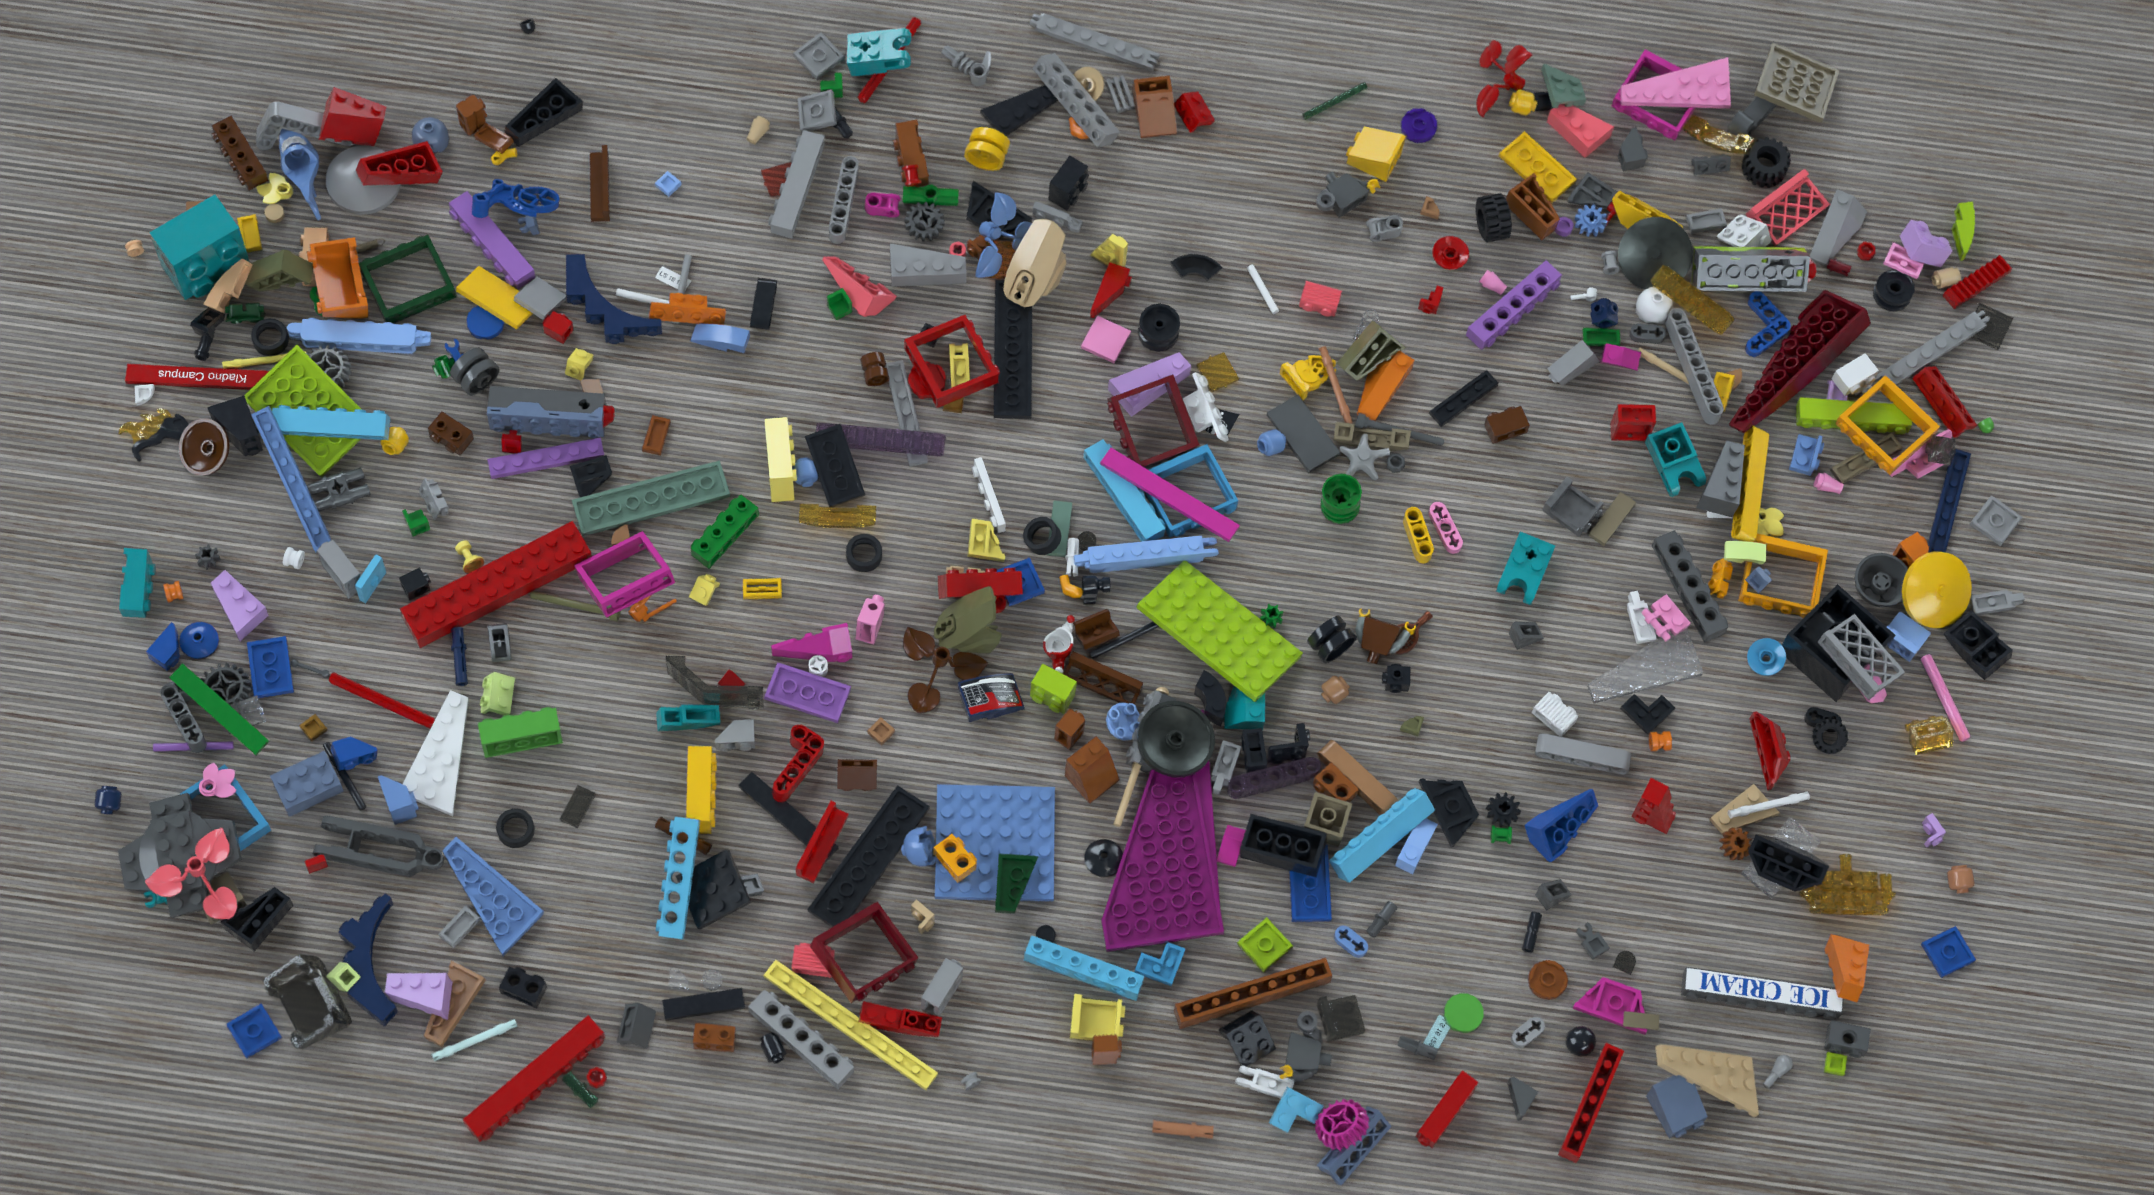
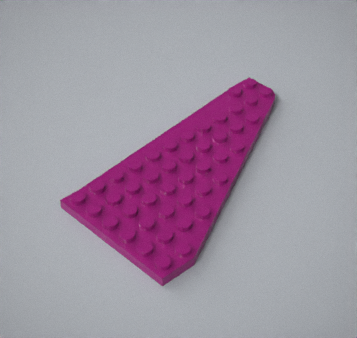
M1209 761L1201 770L1186 777H1169L1153 769L1150 771L1101 919L1106 952L1224 934L1220 910Z

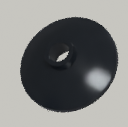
M1100 839L1088 846L1085 851L1084 861L1088 870L1094 875L1110 877L1117 873L1123 852L1114 841ZM1106 853L1108 857L1102 858L1101 854Z

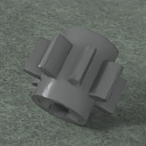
M209 544L207 547H199V553L195 554L196 559H198V566L204 565L206 570L209 567H216V561L221 560L220 556L217 555L218 549H212Z

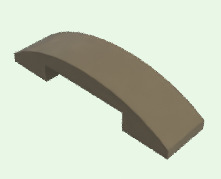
M1336 422L1333 439L1336 442L1358 447L1362 435L1367 434L1371 450L1389 448V451L1409 449L1410 430L1392 428V432L1361 429L1356 428L1355 424Z

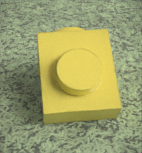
M576 348L567 359L565 375L583 380L585 370L593 360V354Z
M709 574L698 576L689 597L706 606L715 588L719 587L720 583L716 581L714 576Z

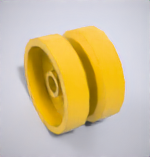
M988 127L975 128L971 132L964 157L977 168L987 171L1000 170L1003 167L1010 141L1003 133Z

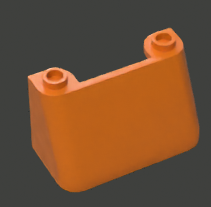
M355 237L310 244V251H307L308 262H312L318 291L319 302H316L318 314L322 313V317L368 318V302L363 288Z

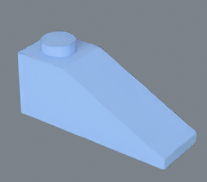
M1427 818L1418 824L1409 835L1395 866L1413 874L1438 824Z

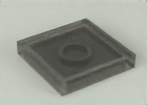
M1979 303L1975 312L1978 314L1983 310L1986 314L1981 319L1988 316L1990 320L1985 323L1987 326L1970 338L1999 350L2013 318Z

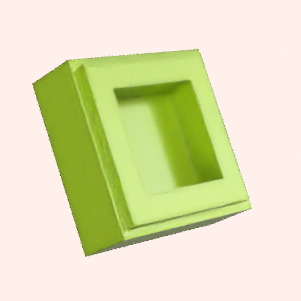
M1827 1052L1824 1073L1844 1076L1847 1055Z

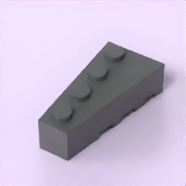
M1726 441L1696 506L1697 509L1733 517L1740 505L1745 445Z

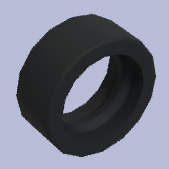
M262 319L252 329L251 338L253 345L264 356L278 355L288 346L289 337L287 329L277 319ZM267 329H277L281 333V339L274 345L266 346L260 343L259 335Z
M1038 517L1031 520L1023 532L1024 543L1037 555L1052 553L1059 546L1062 537L1058 526L1052 519L1047 517ZM1043 527L1051 528L1052 534L1047 542L1041 545H1035L1032 542L1036 531Z
M870 534L854 536L846 546L848 564L859 572H869L877 568L882 560L880 541ZM860 544H869L875 549V557L868 562L857 561L853 556L854 548Z
M512 808L506 810L499 816L496 823L499 840L510 848L526 846L534 836L535 827L532 817L522 809ZM513 818H521L527 824L526 833L517 839L509 838L504 833L505 823Z

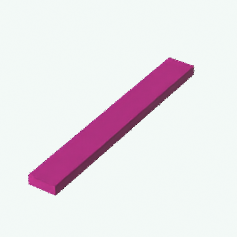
M1113 448L1108 450L1100 462V465L1227 542H1230L1239 529V524Z

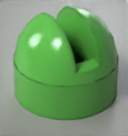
M1989 417L1978 423V427L1983 433H1990L1994 429V422Z

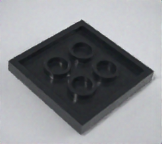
M725 849L694 866L688 908L697 929L701 930L752 903L730 850ZM681 873L676 875L678 883L683 879Z

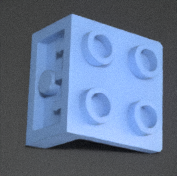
M1898 612L1889 626H1887L1896 635L1889 648L1909 662L1931 634L1927 629L1902 612Z

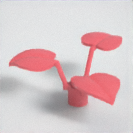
M223 828L211 831L197 843L195 848L196 856L188 860V868H185L182 877L179 868L174 865H164L145 880L148 888L155 894L162 897H173L182 891L181 881H184L188 873H190L193 877H201L212 894L207 896L203 902L204 911L209 917L214 919H231L237 910V900L232 890L227 887H220L214 892L204 874L206 870L204 863H207L209 860L211 863L217 864L224 861L229 855L230 846Z

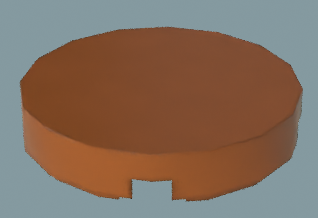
M1543 960L1536 963L1528 976L1529 988L1533 994L1546 1000L1556 999L1562 995L1568 983V977L1563 966L1551 960Z

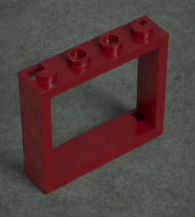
M1173 374L1107 399L1108 411L1110 414H1113L1115 419L1113 421L1114 428L1121 435L1120 444L1123 449H1126L1128 454L1126 457L1139 465L1146 466L1199 446ZM1165 384L1187 444L1140 461L1118 401Z
M878 901L816 936L810 945L850 1003L856 1000L862 1001L871 991L877 992L883 988L886 982L890 981L892 983L903 972L906 974L911 972L919 959ZM873 919L904 962L856 990L825 946Z

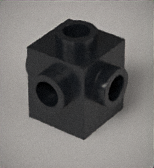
M1400 664L1387 665L1386 672H1382V684H1385V691H1390L1391 693L1408 692L1411 667Z

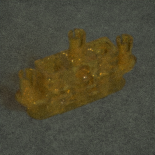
M1846 854L1839 855L1840 871H1827L1822 884L1816 886L1818 887L1817 890H1814V886L1799 891V894L1811 906L1809 912L1813 914L1884 915L1888 913L1889 909L1887 906L1896 896V892H1892V875L1887 874V877L1886 873L1879 875V891L1877 886L1878 879H1876L1878 876L1877 872L1852 871V855L1847 854L1846 857ZM1843 880H1848L1851 886L1845 885ZM1814 900H1819L1820 904L1816 905ZM1877 901H1882L1881 906L1877 905Z

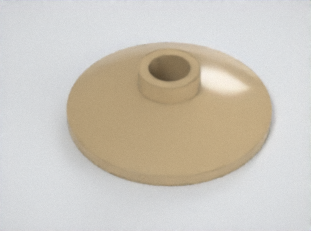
M1083 67L1074 73L1075 78L1094 101L1099 99L1104 90L1102 74L1092 67ZM1089 83H1092V86H1091V88L1089 89V88H1088V85H1089Z

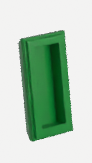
M1583 328V341L1589 346H1604L1606 343L1620 346V329Z

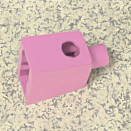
M873 595L872 599L867 598L857 619V640L870 644L875 643L884 616L885 604L883 603L884 598L882 596Z

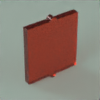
M791 162L761 170L765 181L764 186L767 187L770 197L779 195L780 186L786 181V169L791 167Z

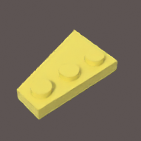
M1112 234L1092 252L1091 256L1107 266L1111 262L1125 267L1128 243L1124 238Z

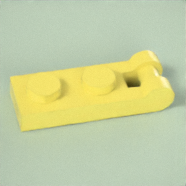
M962 343V345L949 344L952 388L970 380L968 343Z

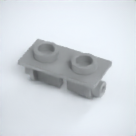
M424 478L419 488V493L424 498L427 510L432 515L433 520H436L439 514L442 516L447 515L449 507L444 497L437 498L442 495L437 482H434V480L427 481Z

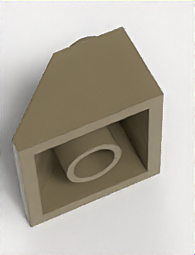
M1315 792L1304 827L1327 833V843L1339 847L1352 803Z

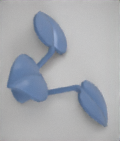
M995 192V199L991 209V221H985L980 225V234L986 237L985 240L991 246L986 247L981 253L975 275L977 278L995 275L1002 265V256L997 253L998 247L992 240L998 239L1000 235L1013 238L1012 247L1016 251L1032 224L1027 221L1021 222L1016 227L1015 235L1001 231L999 226L1006 225L1007 221L1012 220L1016 214V204L1006 194Z

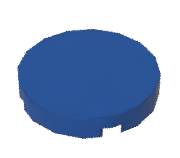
M480 306L472 308L466 319L469 332L477 339H493L504 328V321Z

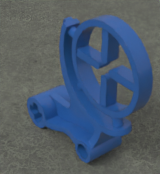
M495 179L493 180L491 190L473 195L472 215L478 218L487 217L489 208L492 205L502 203L514 212L537 217V213L555 211L559 207V195L545 187H528L523 189L521 184L512 186L505 184L503 180ZM549 196V197H551L552 199H554L555 201L546 199V197ZM523 199H526V200H529V201H532V202L529 204V203L525 202ZM541 201V204L545 206H538V202Z

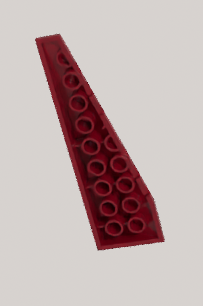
M1824 290L1800 313L1798 317L1800 322L1791 327L1787 339L1784 338L1781 343L1782 347L1779 351L1775 352L1762 372L1763 376L1760 380L1756 381L1754 390L1751 394L1747 395L1745 404L1739 407L1729 426L1745 433L1779 409L1813 381L1871 325L1866 308Z

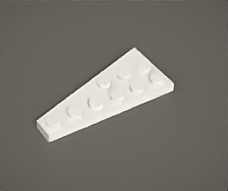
M450 690L403 785L407 786L409 792L413 791L417 802L453 816L469 699Z

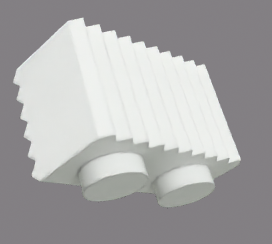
M1548 692L1532 711V714L1559 737L1565 735L1578 718L1576 711L1572 707H1566L1561 698L1556 694H1551V692Z

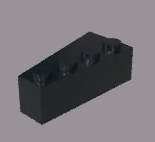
M555 78L505 126V134L512 137L513 143L519 147L582 111L583 101Z

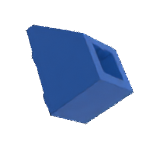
M351 736L334 741L331 745V753L339 771L344 769L351 770L360 764H370L377 758L378 750L376 747Z

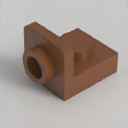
M981 234L973 241L971 239L967 241L968 253L978 260L983 250L991 246L985 240L986 237Z

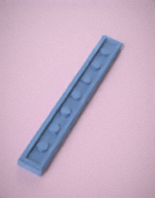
M267 406L251 414L312 547L318 553L319 547L325 542H330L332 539L271 408Z

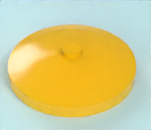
M1940 551L1929 552L1916 559L1907 570L1902 585V600L1909 616L1918 624L1930 628H1943L1957 621L1965 612L1971 598L1972 583L1968 569L1956 556Z

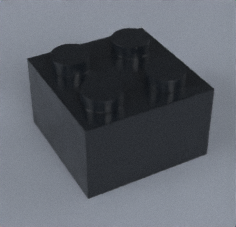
M1069 155L1050 181L1048 200L1066 211L1070 206H1074L1080 192L1083 193L1088 186V166Z

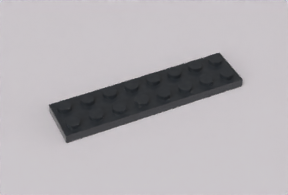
M995 280L994 365L998 366L1000 374L998 383L994 384L993 418L1031 419L1032 306L1023 307L1009 300L1003 291L1005 280ZM1021 291L1016 294L1019 299H1021Z
M897 785L809 906L808 912L830 927H834L853 916L900 851L907 833L918 826L929 811L930 806Z

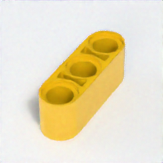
M1410 507L1405 512L1403 525L1416 561L1425 564L1431 560L1434 547L1422 512L1417 507ZM1413 516L1417 520H1410L1408 517ZM1420 533L1422 537H1416L1414 534ZM1420 550H1426L1428 554H1422Z

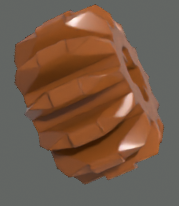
M1732 827L1728 831L1723 832L1724 838L1719 840L1723 844L1719 849L1725 850L1723 856H1730V860H1735L1736 858L1737 860H1742L1744 856H1749L1748 850L1751 846L1749 842L1752 841V838H1747L1749 832H1742L1740 827L1736 829Z

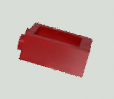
M1618 404L1610 423L1611 440L1645 441L1647 436L1652 434L1656 424L1655 405Z

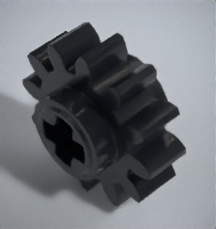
M1507 792L1504 793L1503 797L1496 793L1495 799L1490 797V804L1486 806V810L1489 811L1487 818L1493 817L1492 824L1498 821L1499 827H1502L1504 823L1510 826L1512 821L1517 822V815L1521 813V810L1517 809L1520 802H1513L1514 795L1507 798Z

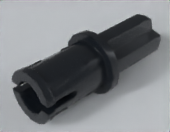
M835 106L837 124L833 125V127L838 129L843 138L849 139L853 132L846 123V118L841 116Z

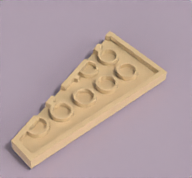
M1663 1044L1655 1046L1659 1067L1676 1076L1680 1075L1686 1078L1687 1082L1691 1084L1695 1083L1701 1086L1702 1090L1722 1101L1733 1103L1734 1107L1739 1110L1744 1109L1748 1111V1114L1752 1117L1759 1115L1752 1057Z

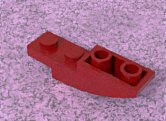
M863 1001L858 1022L876 1026V1029L895 1033L939 1037L942 1017L905 1008L899 1010Z

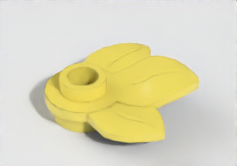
M276 173L269 174L270 183L256 187L258 193L264 197L263 203L275 204L281 199L285 200L293 195V187L286 182L282 175Z
M1760 508L1759 514L1763 519L1759 517L1757 533L1766 536L1768 534L1782 536L1783 526L1780 520L1784 517L1783 513L1776 508H1768L1766 510Z

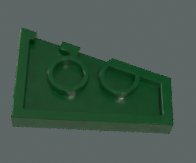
M999 854L995 913L1015 914L1038 856Z

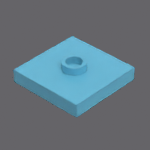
M377 554L355 584L359 599L364 603L368 601L386 574L383 559Z

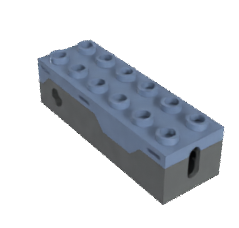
M490 386L487 417L490 429L496 432L518 430V433L531 432L536 435L549 433L554 436L564 434L572 437L588 436L590 438L604 437L605 426L614 421L615 408L606 404L605 394Z

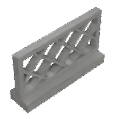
M1855 614L1832 630L1826 631L1818 641L1868 700L1905 673ZM1853 622L1858 627V632L1848 630L1849 623ZM1836 632L1843 633L1844 641L1839 640L1834 634ZM1848 635L1857 636V643L1848 642ZM1861 637L1867 638L1870 641V646L1862 645ZM1848 647L1857 648V655H1852L1848 651ZM1861 649L1870 651V658L1862 657ZM1874 652L1880 653L1883 656V661L1874 659ZM1860 661L1870 663V669H1864L1860 665ZM1874 664L1883 665V673L1873 671ZM1887 666L1894 668L1897 674H1887ZM1873 676L1882 677V684L1878 685L1873 680Z

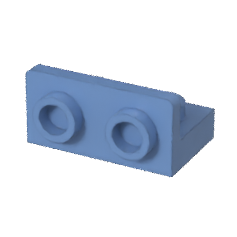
M1799 434L1789 470L1811 476L1813 470H1817L1820 459H1817L1818 453H1822L1824 443H1821L1823 436L1819 435L1817 439Z

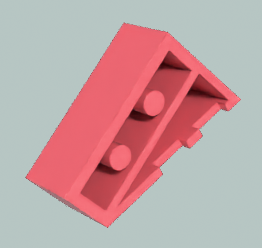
M1559 104L1558 108H1553L1549 112L1547 123L1584 158L1607 141L1614 129V126L1574 106L1566 107L1565 104Z

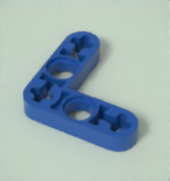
M1754 291L1749 296L1748 305L1767 327L1748 340L1745 351L1749 356L1757 357L1786 336L1791 324L1762 292ZM1754 299H1756V300H1757V299H1760V302H1758V301H1757V302H1754L1753 300H1754ZM1770 310L1774 313V316L1769 318L1764 312ZM1779 325H1780V326H1782V325L1785 326L1784 329L1781 328V329H1779V330L1777 331V333H1776V330H1777V328H1778ZM1768 333L1772 335L1773 340L1767 341L1763 338V335ZM1758 342L1761 343L1758 345L1757 349H1751V346H1756Z

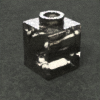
M1933 435L1925 448V453L1928 454V462L1951 465L1956 454L1955 439Z

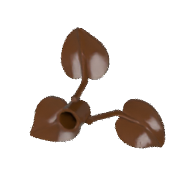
M907 627L905 631L903 648L906 655L915 661L921 660L924 656L926 658L933 656L932 662L935 665L928 686L924 683H916L908 691V701L917 713H926L933 710L940 701V692L937 689L931 688L938 668L946 666L947 662H949L951 667H955L954 674L956 677L964 681L978 677L988 665V662L982 657L969 652H958L952 658L946 647H938L934 650L935 641L929 634L911 627Z

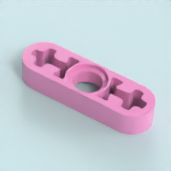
M1434 502L1430 506L1429 517L1446 551L1452 554L1458 553L1462 548L1463 540L1446 506L1441 502ZM1436 508L1438 511L1441 510L1440 516L1438 513H1434V510ZM1442 524H1448L1451 527V530L1448 532H1444L1441 530L1440 526ZM1451 539L1454 543H1457L1456 547L1450 545Z

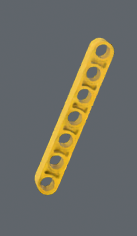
M1755 426L1744 433L1743 445H1745L1740 505L1733 515L1731 530L1732 538L1747 542H1754L1757 536L1769 433Z

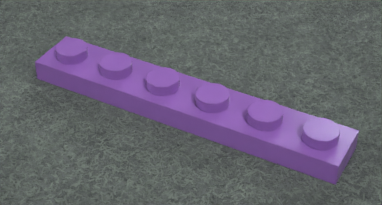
M595 438L488 459L491 479L592 460L604 456L601 438Z

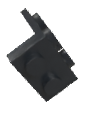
M1305 723L1296 724L1295 743L1269 747L1267 754L1268 763L1280 764L1286 760L1297 762L1306 757L1310 732L1309 729H1305Z

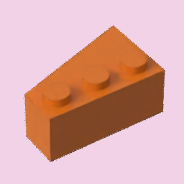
M1831 934L1824 950L1828 954L1829 968H1832L1837 996L1858 1002L1864 988L1869 944Z

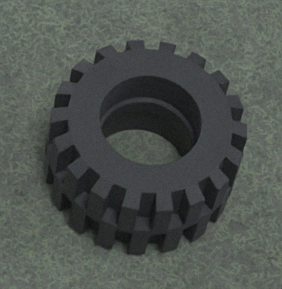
M1765 137L1764 140L1758 138L1757 141H1752L1747 147L1742 160L1741 169H1744L1743 175H1747L1746 179L1753 181L1752 184L1755 186L1759 184V187L1763 188L1766 185L1767 188H1770L1772 184L1774 186L1778 185L1786 176L1791 163L1790 152H1787L1788 148L1786 146L1783 147L1781 141L1779 143L1776 142L1775 138L1770 140L1769 137ZM1758 159H1769L1773 162L1775 166H1764L1758 161Z
M1497 193L1478 197L1476 201V220L1484 241L1492 242L1510 238L1512 231L1511 213L1503 194Z

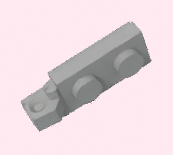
M1037 201L1034 203L1033 215L1036 218L1052 220L1060 227L1063 225L1072 232H1080L1083 224L1082 220L1071 217L1069 213Z
M2002 590L1972 595L1970 603L1972 611L1976 615H1983L2014 609L2016 605L2023 604L2025 598L2023 593L2012 594V591Z
M1222 741L1211 774V782L1215 783L1212 791L1213 794L1220 795L1222 786L1227 787L1228 783H1230L1241 746Z

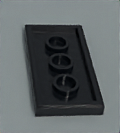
M841 423L805 436L829 508L866 495Z

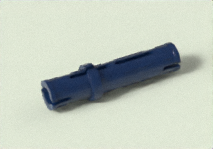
M462 627L451 629V651H453L456 686L468 684L465 657L467 646L464 643V629Z

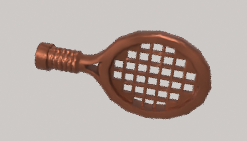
M1426 611L1416 623H1409L1408 629H1413L1415 625L1417 626L1415 633L1409 637L1411 641L1407 640L1408 644L1405 643L1406 646H1403L1402 649L1400 648L1394 654L1408 653L1417 645L1419 628L1433 618L1429 611ZM1405 623L1399 624L1397 626L1403 627L1404 629Z

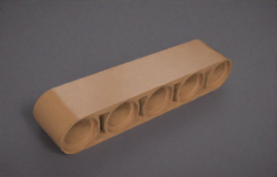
M1330 740L1317 753L1318 758L1326 766L1332 762L1359 789L1358 795L1379 815L1387 812L1394 803L1399 801L1334 740Z

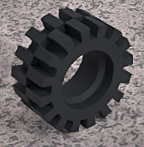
M1835 719L1821 720L1813 728V744L1821 752L1835 754L1842 751L1847 745L1848 731L1840 721ZM1827 729H1834L1837 732V740L1832 744H1827L1823 740V733Z

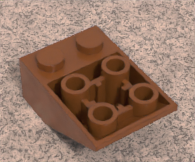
M1170 76L1134 79L1132 91L1140 137L1147 138L1177 134Z

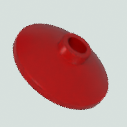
M1445 236L1434 244L1432 256L1440 267L1447 270H1456L1467 263L1469 249L1462 239L1455 236Z

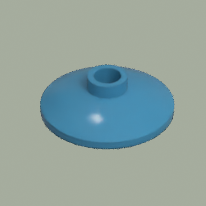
M1762 638L1750 646L1747 653V661L1755 673L1771 676L1778 673L1784 667L1786 652L1778 641L1771 638ZM1769 656L1770 660L1768 662H1765L1763 660V657Z

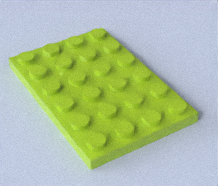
M298 345L244 395L247 404L255 412L267 406L273 410V408H279L280 405L290 406V409H298L299 406L309 407V410H317L318 407L328 408V411H336V408L347 409V412L361 409ZM283 435L287 444L321 478L361 440L355 438Z

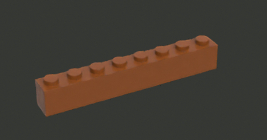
M1322 958L1177 1003L1174 1006V1014L1179 1028L1183 1029L1331 982L1332 973L1327 959Z

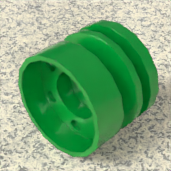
M1335 474L1325 481L1322 488L1320 507L1326 519L1333 523L1344 524L1356 518L1359 514L1362 496L1361 485L1357 479L1347 474Z

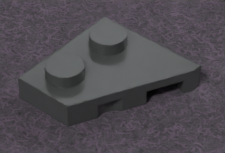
M1587 172L1569 196L1567 202L1587 206L1594 204L1595 207L1607 209L1617 191Z

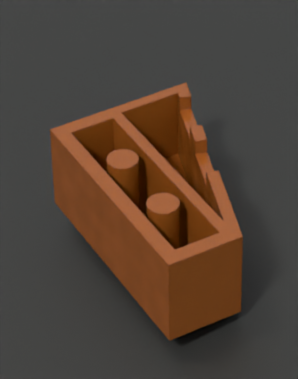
M1533 173L1509 190L1506 200L1509 209L1543 240L1555 231L1560 218L1551 202L1545 197L1544 189L1539 186L1536 180L1537 177Z

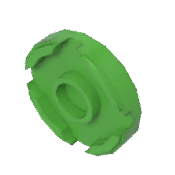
M1466 993L1452 996L1444 1008V1019L1447 1025L1456 1032L1469 1033L1475 1031L1480 1026L1484 1017V1009L1481 1002L1475 996Z

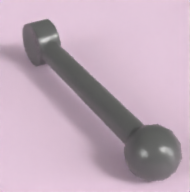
M296 659L291 661L293 667L298 666L321 674L323 678L330 676L328 670L322 671L299 663Z

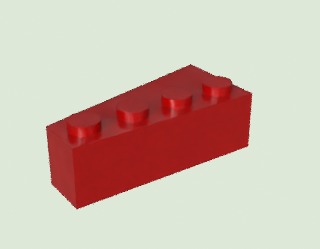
M428 141L361 158L356 168L363 186L438 183L443 173Z

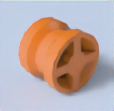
M179 580L175 581L174 584H163L168 603L174 599H184Z

